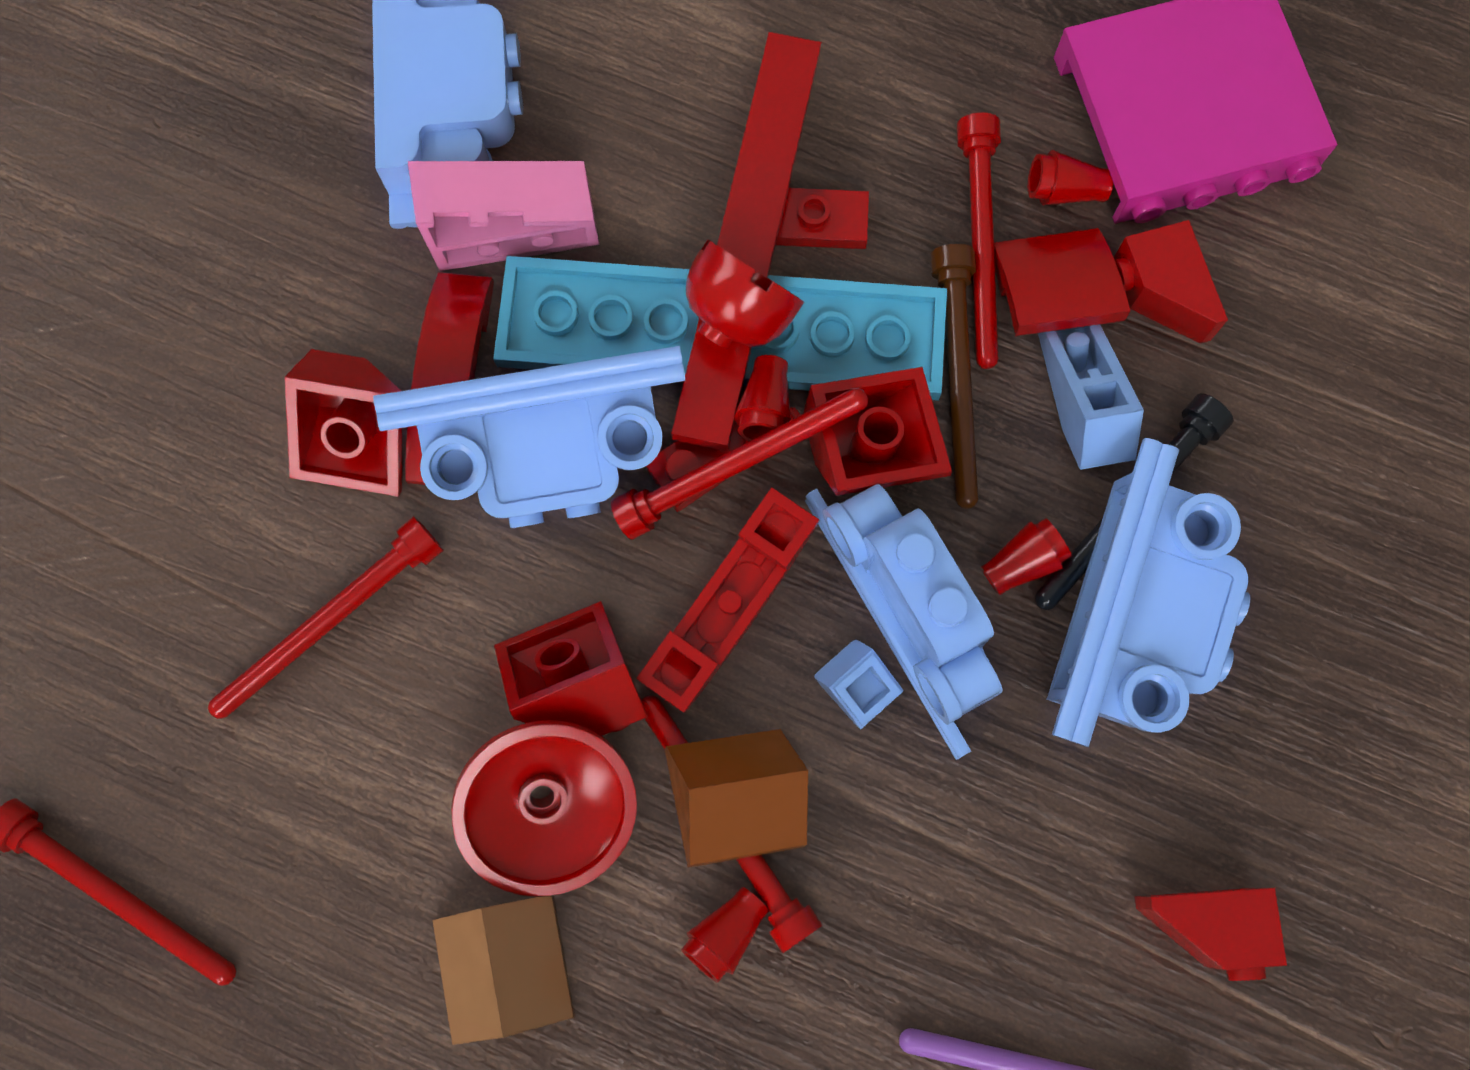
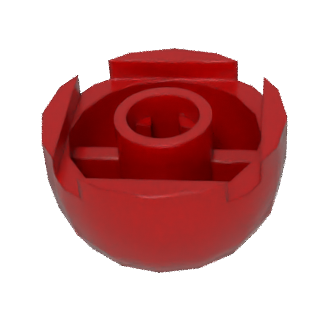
M708 239L695 257L687 275L686 297L689 307L704 321L698 332L724 349H728L732 341L749 347L769 343L783 333L804 303L803 300Z

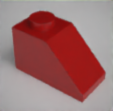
M1186 220L1125 237L1114 259L1124 285L1130 309L1199 344L1211 341L1228 321V318L1190 221Z
M1253 887L1134 896L1136 909L1203 966L1226 970L1229 981L1266 979L1265 967L1287 966L1275 888Z

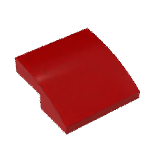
M1099 228L994 242L995 271L1001 296L1007 295L1015 336L1125 321L1128 317L1130 307L1124 285L1110 247Z

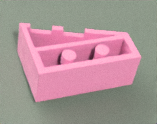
M408 161L416 225L439 271L506 261L507 256L530 257L599 245L591 191L584 161Z

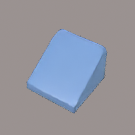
M858 640L849 643L814 675L820 686L860 729L904 691L875 651Z

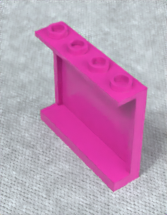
M1173 0L1067 27L1063 31L1054 61L1060 76L1073 73L1121 201L1112 216L1114 224L1132 219L1136 223H1145L1160 217L1170 209L1186 206L1189 210L1199 209L1214 202L1220 196L1237 192L1238 196H1248L1261 191L1273 182L1288 179L1290 183H1298L1307 180L1321 171V165L1338 145L1278 0Z

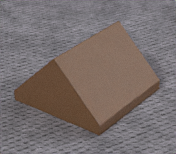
M553 895L484 907L433 920L452 1045L504 1038L575 1017Z

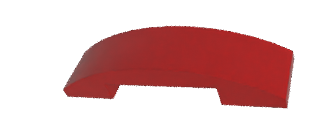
M438 272L421 327L411 390L473 380L475 378L481 332H487L494 286L492 277ZM417 426L407 427L405 481L408 484L425 485L420 471L422 451Z
M771 487L739 532V539L675 630L673 632L670 630L636 679L680 711L686 713L757 618L802 551L820 520Z

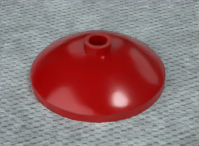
M555 720L534 721L517 725L499 733L483 744L463 768L454 789L451 805L454 837L468 865L481 878L493 886L514 894L536 897L552 896L573 891L603 874L617 860L626 847L634 828L637 813L634 782L625 761L615 747L605 738L586 727ZM547 786L552 789L550 794L544 798L538 799L531 796V792L536 787Z

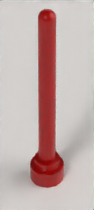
M981 112L966 115L958 120L957 143L958 147L963 150V155L969 159L972 247L975 249L976 273L973 274L976 362L983 369H991L998 362L991 157L996 153V147L1001 143V128L998 116Z
M853 388L652 492L647 489L639 492L636 489H631L611 500V509L619 528L631 540L653 530L655 527L654 522L661 519V512L864 410L868 404V396L864 390Z
M413 516L396 530L399 536L391 542L394 547L212 698L208 704V711L211 716L217 719L229 716L408 565L413 569L421 562L427 565L441 554L444 549L425 526Z
M653 695L645 696L641 700L647 715L644 719L664 750L666 746L688 743L660 699ZM762 855L736 859L772 914L767 918L774 928L769 933L782 953L823 926L810 905L803 907L798 898L791 900Z
M18 798L11 799L0 806V850L2 852H9L11 850L16 854L23 853L24 851L213 983L225 986L234 980L236 968L233 963L42 831L43 824L38 821L39 814L37 811Z

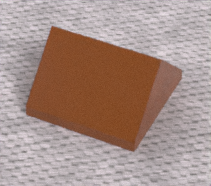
M781 729L666 746V760L688 868L797 849L807 845L808 769Z

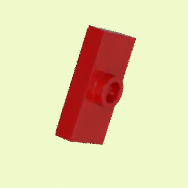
M789 188L776 246L866 249L869 191Z

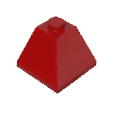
M310 349L284 377L289 478L399 497L402 492V428L387 431L379 430L373 396L400 392L401 390L366 358Z
M923 367L810 386L803 414L853 388L864 390L868 396V404L864 410L809 437L815 465L836 496L862 492L876 484L885 488L951 475V465Z
M601 601L494 645L509 710L514 720L524 723L544 720L565 721L586 727L603 736L611 732L621 731L630 724L647 717L636 685Z

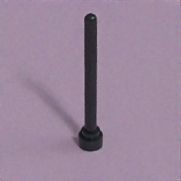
M1199 393L1182 411L1183 420L1179 423L1181 430L1168 444L1179 449L1172 474L1199 444L1206 445L1209 441L1219 440L1233 424L1234 419L1231 412L1214 397ZM1102 519L1071 553L1072 556L1062 563L1063 569L1054 572L1037 591L1035 602L1039 608L1043 610L1053 609L1084 575L1094 550Z

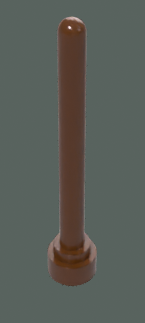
M948 244L937 247L931 252L932 277L938 280V286L940 288H947L945 321L955 499L959 507L971 509L978 502L966 287L971 284V276L976 273L975 249L966 244Z

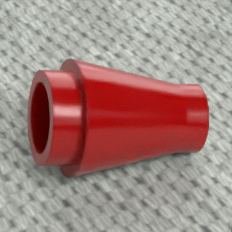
M1051 150L1047 155L1037 154L1034 157L1028 175L1027 188L1029 197L1039 199L1042 205L1085 201L1106 202L1113 189V180L1109 169L1100 168Z
M761 355L755 359L753 372L735 412L734 420L738 424V434L747 441H751L791 420L787 381L788 362L779 356Z
M1045 518L1037 524L1029 521L989 562L980 568L992 588L1000 596L1009 589L1062 570L1061 563L1072 555L1060 533Z
M741 887L730 900L686 933L689 940L682 947L681 951L700 971L718 983L726 973L734 974L760 922L767 915L769 909L752 892Z

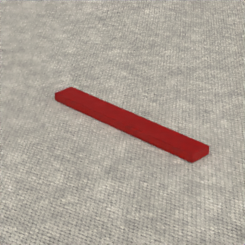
M773 32L768 33L717 243L719 247L767 278L771 268L822 43ZM699 318L686 370V381L683 383L671 436L672 440L728 451L735 422L734 415L739 405L752 347L732 341L728 349H724L698 332L704 322Z

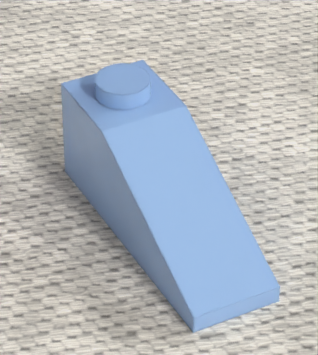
M1101 325L1038 333L1062 431L1079 469L1136 460L1144 409Z

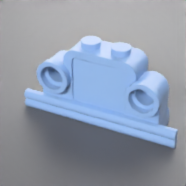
M372 0L375 169L389 194V224L391 228L402 229L407 226L417 228L408 161H493L487 148H497L508 143L515 131L514 115H523L520 82L513 81L512 67H521L517 33L507 34L502 15L498 9L489 4H479L478 0Z
M680 346L375 395L373 400L380 431L417 426L422 451L420 463L421 476L425 485L432 493L447 500H461L478 491L480 504L489 515L496 518H508L510 528L543 523V512L565 508L567 518L601 513L599 502L610 498L618 487L619 476L617 467L624 470L643 468L657 457L661 449L662 430L655 416L651 387L686 380Z
M1144 438L1133 472L1113 483L1094 550L1046 699L1061 704L1052 731L1053 736L1089 747L1098 716L1146 732L1160 733L1169 731L1179 725L1186 716L1189 708V694H1204L1211 691L1230 672L1234 658L1233 649L1229 648L1235 627L1244 620L1250 606V594L1246 592L1248 586L1246 568L1238 559L1227 555L1239 540L1241 532L1240 518L1234 506L1219 495L1211 493L1196 495L1169 485L1179 453L1177 447L1162 444L1154 439Z
M879 484L860 492L842 503L836 502L830 506L826 505L818 489L809 492L805 496V503L812 515L820 520L818 523L819 527L954 758L957 760L970 753L971 750L954 721L1003 692L1000 680L983 650V646L993 637L994 631L985 610L933 524L919 508L902 516L891 497Z

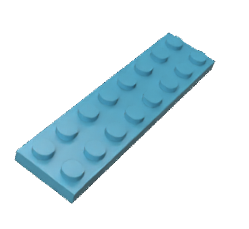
M507 256L493 360L497 367L534 370L680 346L684 373L686 375L699 317L690 309L686 297L687 275L690 269ZM768 276L770 280L803 300L804 303L793 321L779 337L765 345L752 347L743 386H747L754 369L755 359L758 356L776 355L788 362V389L809 391L810 386L814 384L923 367L932 400L939 401L942 394L947 288Z

